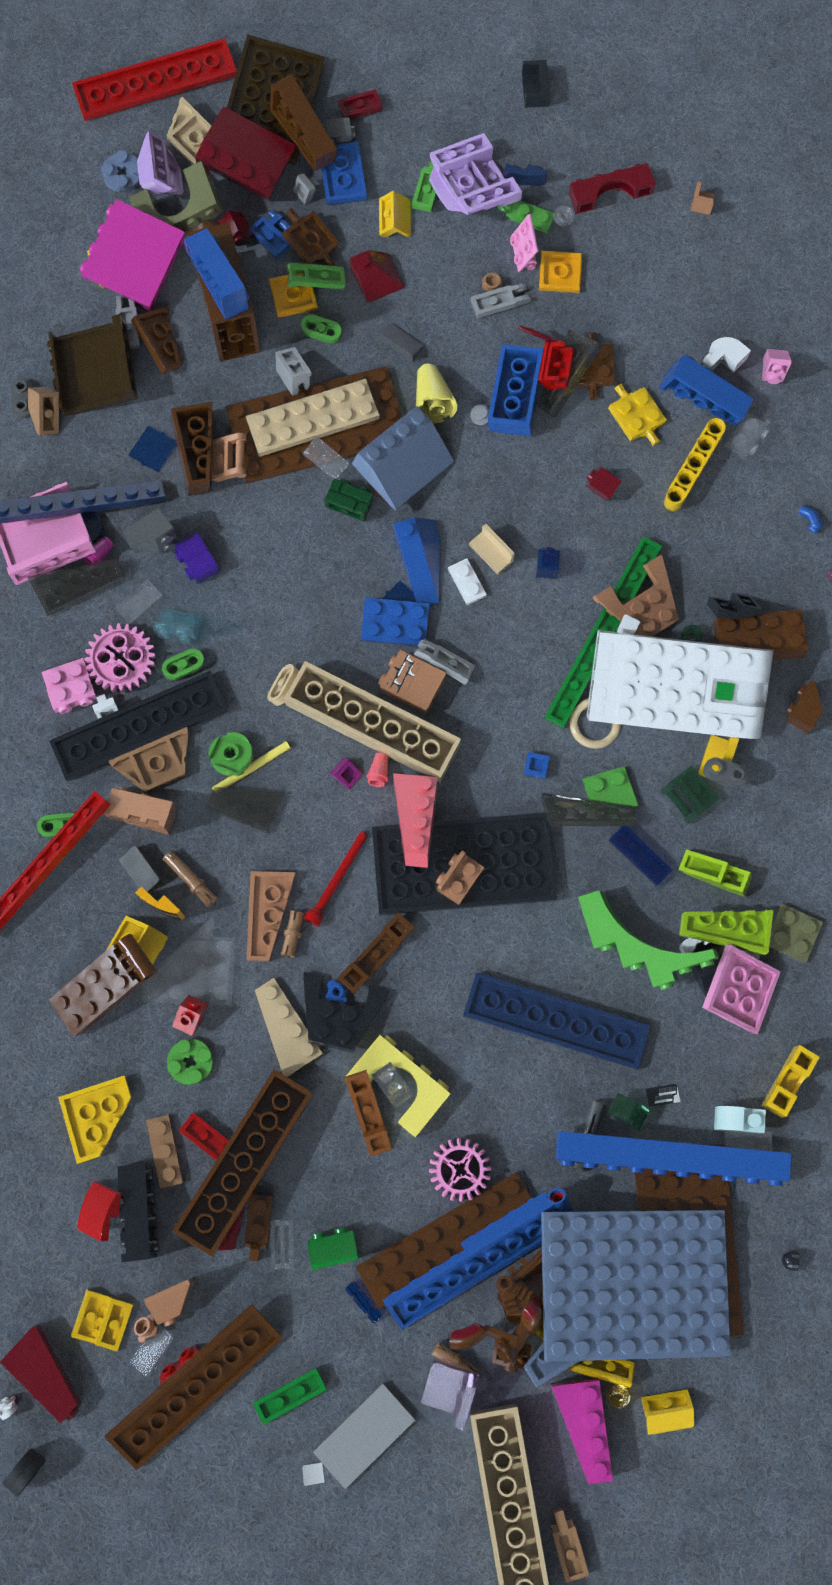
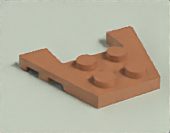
M662 555L643 565L654 586L624 605L620 603L611 586L592 597L596 603H600L611 616L614 615L620 622L625 614L640 621L634 635L654 636L679 620Z

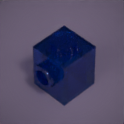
M551 547L538 550L536 563L537 578L557 579L560 550H555Z

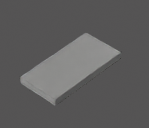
M381 1384L313 1453L346 1489L415 1421V1418L384 1384Z

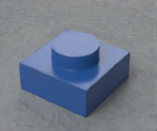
M528 752L523 775L545 779L550 756Z

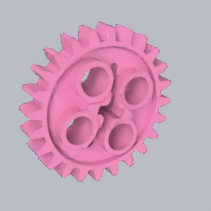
M118 623L116 629L113 630L112 626L109 625L108 632L100 629L101 636L93 635L96 642H88L92 649L85 650L87 655L90 656L84 658L85 662L89 664L86 666L88 672H91V679L96 678L95 683L97 685L103 683L102 687L104 690H107L110 686L112 693H115L117 688L120 689L121 693H124L125 687H128L130 692H132V685L135 684L140 688L139 681L147 682L145 675L153 674L149 667L156 666L151 661L156 659L155 653H151L155 648L153 645H149L151 640L149 637L145 638L144 631L138 634L136 626L130 630L129 624H126L124 629H122ZM117 641H125L122 647H115ZM110 646L120 657L124 656L126 662L134 667L135 670L129 669L121 659L117 660L114 653L106 649V647ZM134 654L141 655L137 661H132L131 657ZM103 656H110L108 662H100ZM121 669L126 670L125 675L121 677L116 676L117 671Z

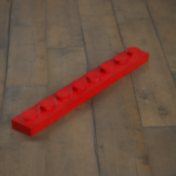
M94 791L1 896L0 931L111 805L98 792Z

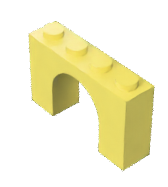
M379 1035L346 1076L367 1070L370 1082L372 1083L377 1075L385 1069L396 1067L408 1071L416 1081L417 1096L410 1108L398 1121V1124L416 1138L450 1096V1093L447 1091L450 1087L440 1079L437 1082L430 1077L432 1072L422 1064L420 1067L412 1062L414 1057L407 1051L403 1050L401 1053L396 1049L397 1043L386 1035L383 1038Z

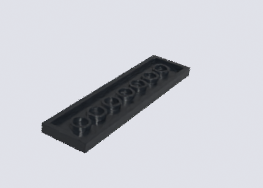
M208 671L49 740L65 780L69 781L108 764L109 760L185 727L187 729L227 712L228 709L211 671Z

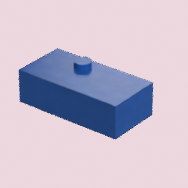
M502 344L488 416L489 431L531 437L541 384L538 381L544 349Z

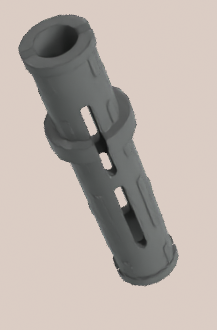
M591 1101L582 1134H589L594 1115L596 1117L590 1134H597L605 1108L604 1104ZM574 1162V1167L572 1166V1168L586 1172V1168L583 1167L584 1163Z

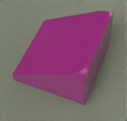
M343 758L329 773L348 790L363 775L346 758Z

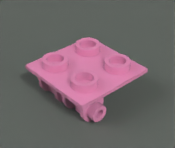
M528 214L510 238V243L514 248V262L517 264L518 272H521L524 267H527L528 270H534L537 264L535 255L538 252L531 214Z

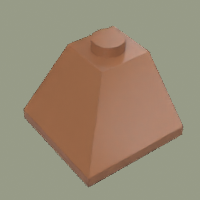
M190 1278L144 1299L157 1325L164 1322L166 1327L178 1321L177 1316L183 1313L194 1286V1278Z

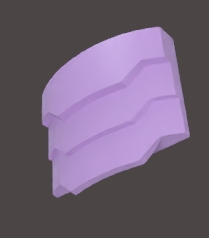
M484 133L430 153L434 167L429 181L448 210L461 211L469 215L482 209L487 210L498 205L504 207L521 200L522 191L514 178L505 179L492 160L493 146Z

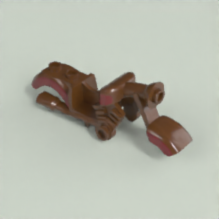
M542 1249L530 1262L523 1257L519 1258V1261L523 1264V1266H520V1270H516L511 1265L509 1268L512 1273L510 1277L503 1275L497 1280V1299L503 1307L508 1325L518 1324L513 1333L510 1334L489 1325L482 1326L478 1323H473L466 1328L457 1329L451 1333V1349L471 1348L484 1340L488 1335L504 1342L496 1344L499 1349L497 1355L505 1364L509 1362L512 1366L515 1365L517 1353L525 1345L530 1335L536 1334L541 1327L542 1305L540 1295L543 1292Z

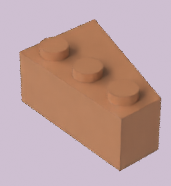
M119 787V789L112 788L107 801L111 805L104 814L108 818L170 836L178 810L172 801L154 798L143 793H132L129 789Z

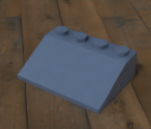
M416 406L358 452L352 465L396 511L448 468L454 460L432 421Z

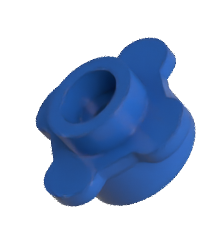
M330 980L327 983L328 993L325 995V999L345 1004L347 1002L346 992L349 989L341 983Z

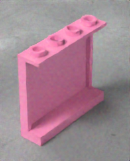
M65 482L34 496L72 492L68 483ZM81 513L0 524V546L8 565V574L15 585L96 552Z

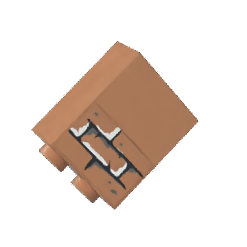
M400 650L397 656H392L388 664L390 667L388 673H383L379 680L380 692L427 715L446 679V672Z

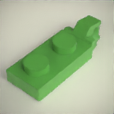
M430 161L429 167L424 166L421 170L412 201V208L432 212L437 195L429 181L434 167L432 161Z
M521 200L504 207L498 205V209L506 212V216L510 220L520 224L528 214H531L534 229L547 234L555 218V213Z

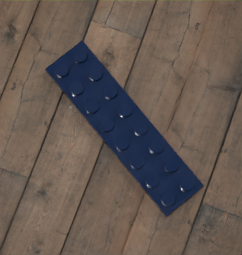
M477 972L463 1017L635 1070L639 1068L650 1025Z

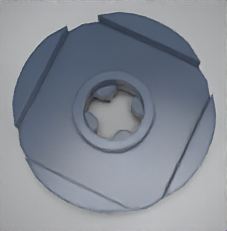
M123 150L110 156L101 167L105 184L111 190L117 192H127L135 189L140 184L138 159ZM120 169H126V175H118Z

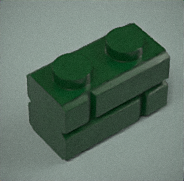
M334 478L324 500L325 507L364 522L374 501V494L367 487L360 486L358 488L346 479L341 478L337 480Z

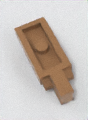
M562 1508L553 1510L556 1524L551 1525L552 1536L566 1583L589 1576L576 1527L573 1525L572 1519L566 1521Z

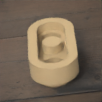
M288 664L281 669L268 692V700L276 706L285 703L284 698L299 672L292 664Z

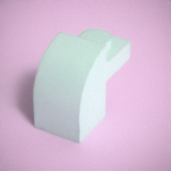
M717 1106L715 1107L714 1130L763 1134L765 1133L766 1110Z

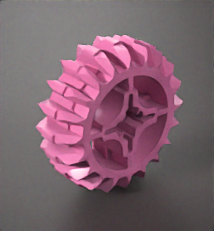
M457 1138L456 1146L453 1145L452 1140H448L450 1148L446 1149L441 1144L440 1148L443 1153L434 1152V1155L439 1158L438 1161L430 1160L431 1164L436 1165V1169H429V1173H436L437 1177L430 1179L431 1182L439 1181L440 1184L435 1189L438 1191L443 1187L445 1189L442 1192L443 1197L448 1192L452 1193L450 1196L451 1201H454L455 1194L459 1195L460 1202L464 1200L463 1194H467V1198L472 1200V1191L479 1196L481 1193L477 1187L480 1186L486 1189L487 1185L482 1183V1180H490L491 1178L488 1175H484V1171H491V1167H484V1163L490 1161L489 1157L482 1160L480 1156L485 1153V1150L482 1149L477 1153L475 1150L478 1148V1143H475L470 1148V1139H466L465 1146L461 1145V1138ZM456 1150L467 1151L465 1157L459 1162L453 1161L446 1155ZM473 1156L479 1165L478 1177L472 1174L468 1168ZM467 1159L464 1170L470 1177L467 1175L462 1176L461 1174L460 1177L457 1176L453 1181L456 1169L450 1162L454 1165L458 1163L460 1166V1163L463 1164ZM442 1162L452 1170V1176L447 1184L441 1175ZM460 1178L468 1179L474 1183L471 1187L464 1190L453 1189V1186Z

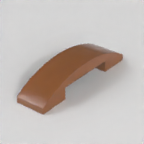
M367 1070L345 1076L344 1078L370 1157L392 1150Z

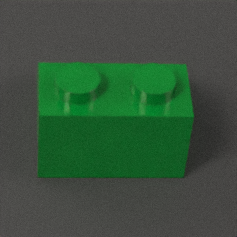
M348 1227L335 1229L334 1235L326 1236L325 1232L311 1235L312 1240L307 1241L311 1269L316 1270L358 1260L359 1254L354 1230L349 1231Z

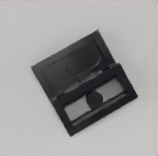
M737 593L731 594L730 601L709 596L707 603L713 614L719 618L740 619L762 613V608L753 597Z

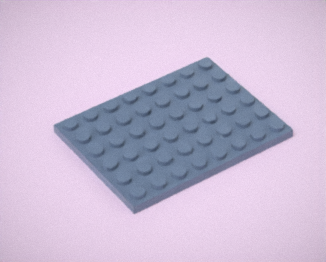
M724 1210L541 1212L544 1361L730 1357Z

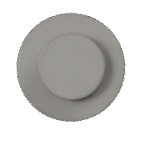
M476 405L471 410V420L477 425L487 424L490 409L485 405Z

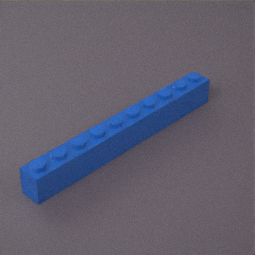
M561 1131L557 1132L555 1160L560 1161L562 1166L574 1167V1162L584 1163V1168L597 1169L598 1164L607 1165V1170L621 1171L622 1166L630 1167V1172L644 1173V1169H653V1174L667 1175V1171H675L676 1176L690 1177V1173L699 1174L700 1179L713 1180V1175L722 1176V1181L736 1182V1177L745 1178V1183L759 1184L760 1180H768V1185L783 1186V1182H790L791 1153Z

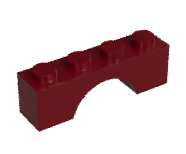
M648 163L635 164L630 168L616 169L611 173L597 174L592 178L575 180L570 183L569 196L575 213L579 214L594 210L597 199L606 191L621 190L628 193L633 199L653 194L655 182Z

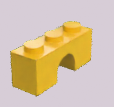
M801 1045L795 1046L761 1106L780 1118L787 1117L797 1099L796 1094L799 1087L810 1076L820 1057Z

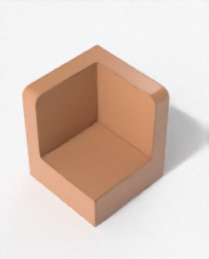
M698 181L690 211L710 215L715 194L700 191L702 182Z

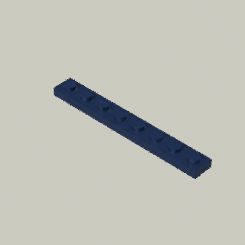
M155 480L0 501V524L165 502V493L162 481Z

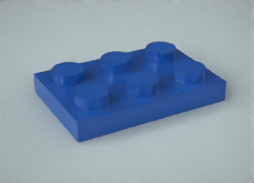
M359 143L336 144L335 161L321 168L327 205L367 200Z
M365 597L361 641L418 646L421 640L426 639L429 603Z

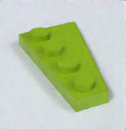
M755 910L745 912H684L681 917L679 936L723 946L732 945L741 950L766 955L769 953L773 910L756 912Z

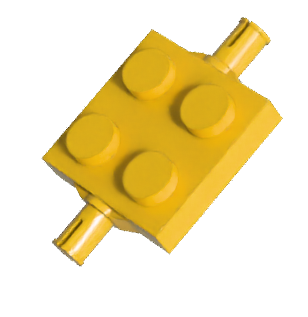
M622 384L617 385L615 390L621 398L610 404L608 409L630 442L639 437L647 436L652 446L658 444L660 440L654 431L657 427L665 424L667 419L646 388L643 387L633 393H627Z

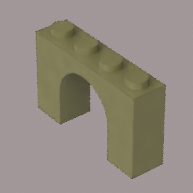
M202 161L183 170L190 188V200L186 208L177 215H161L156 198L148 189L129 197L132 207L184 232L196 228L201 223L214 219L224 212L210 172Z

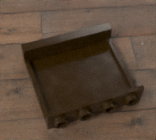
M120 314L112 316L113 323L58 337L52 332H48L49 341H47V345L52 354L50 366L55 375L53 386L59 392V410L66 416L138 399L127 324Z

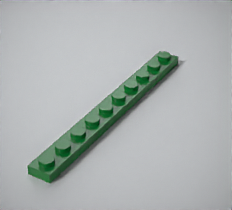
M644 536L614 589V593L622 605L635 598L648 574L643 565L655 559L662 548V545ZM605 607L545 715V720L564 729L592 677L597 631L616 632L621 623L614 615L611 616Z

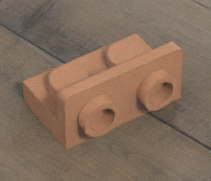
M463 850L459 855L454 854L449 862L450 869L447 873L443 871L436 881L439 884L437 891L460 905L484 869L482 865L466 856V852Z

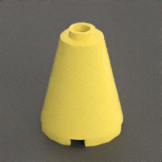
M424 364L417 371L416 406L434 424L444 422L442 418L447 416L453 417L458 405L438 368L433 364Z

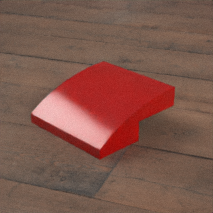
M98 1181L93 1182L83 1201L77 1229L99 1242L108 1241L110 1218L119 1217L121 1193Z

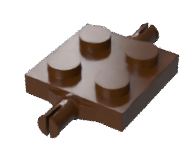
M293 208L289 209L286 214L293 221V224L283 232L282 236L304 264H314L317 261L323 260L327 266H335L336 263L329 254L340 243L316 212L312 211L307 216L299 217Z
M593 332V339L592 333H588V344L572 345L575 350L572 362L573 387L588 388L590 400H593V392L595 400H598V388L614 386L613 344H598L596 332Z

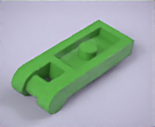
M289 263L286 266L287 273L289 274L288 286L291 288L306 286L344 290L346 285L344 267Z

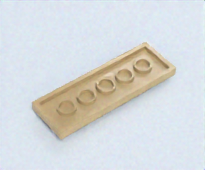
M366 379L246 416L259 457L379 419V414Z

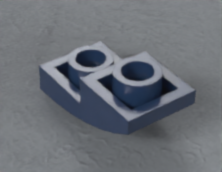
M506 164L503 177L505 179L513 177L518 185L537 186L546 183L548 171L540 166L528 164L526 170L517 165Z

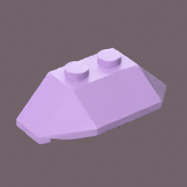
M148 131L137 160L140 185L144 189H148L156 194L182 195L184 190L179 164L168 149L167 142Z

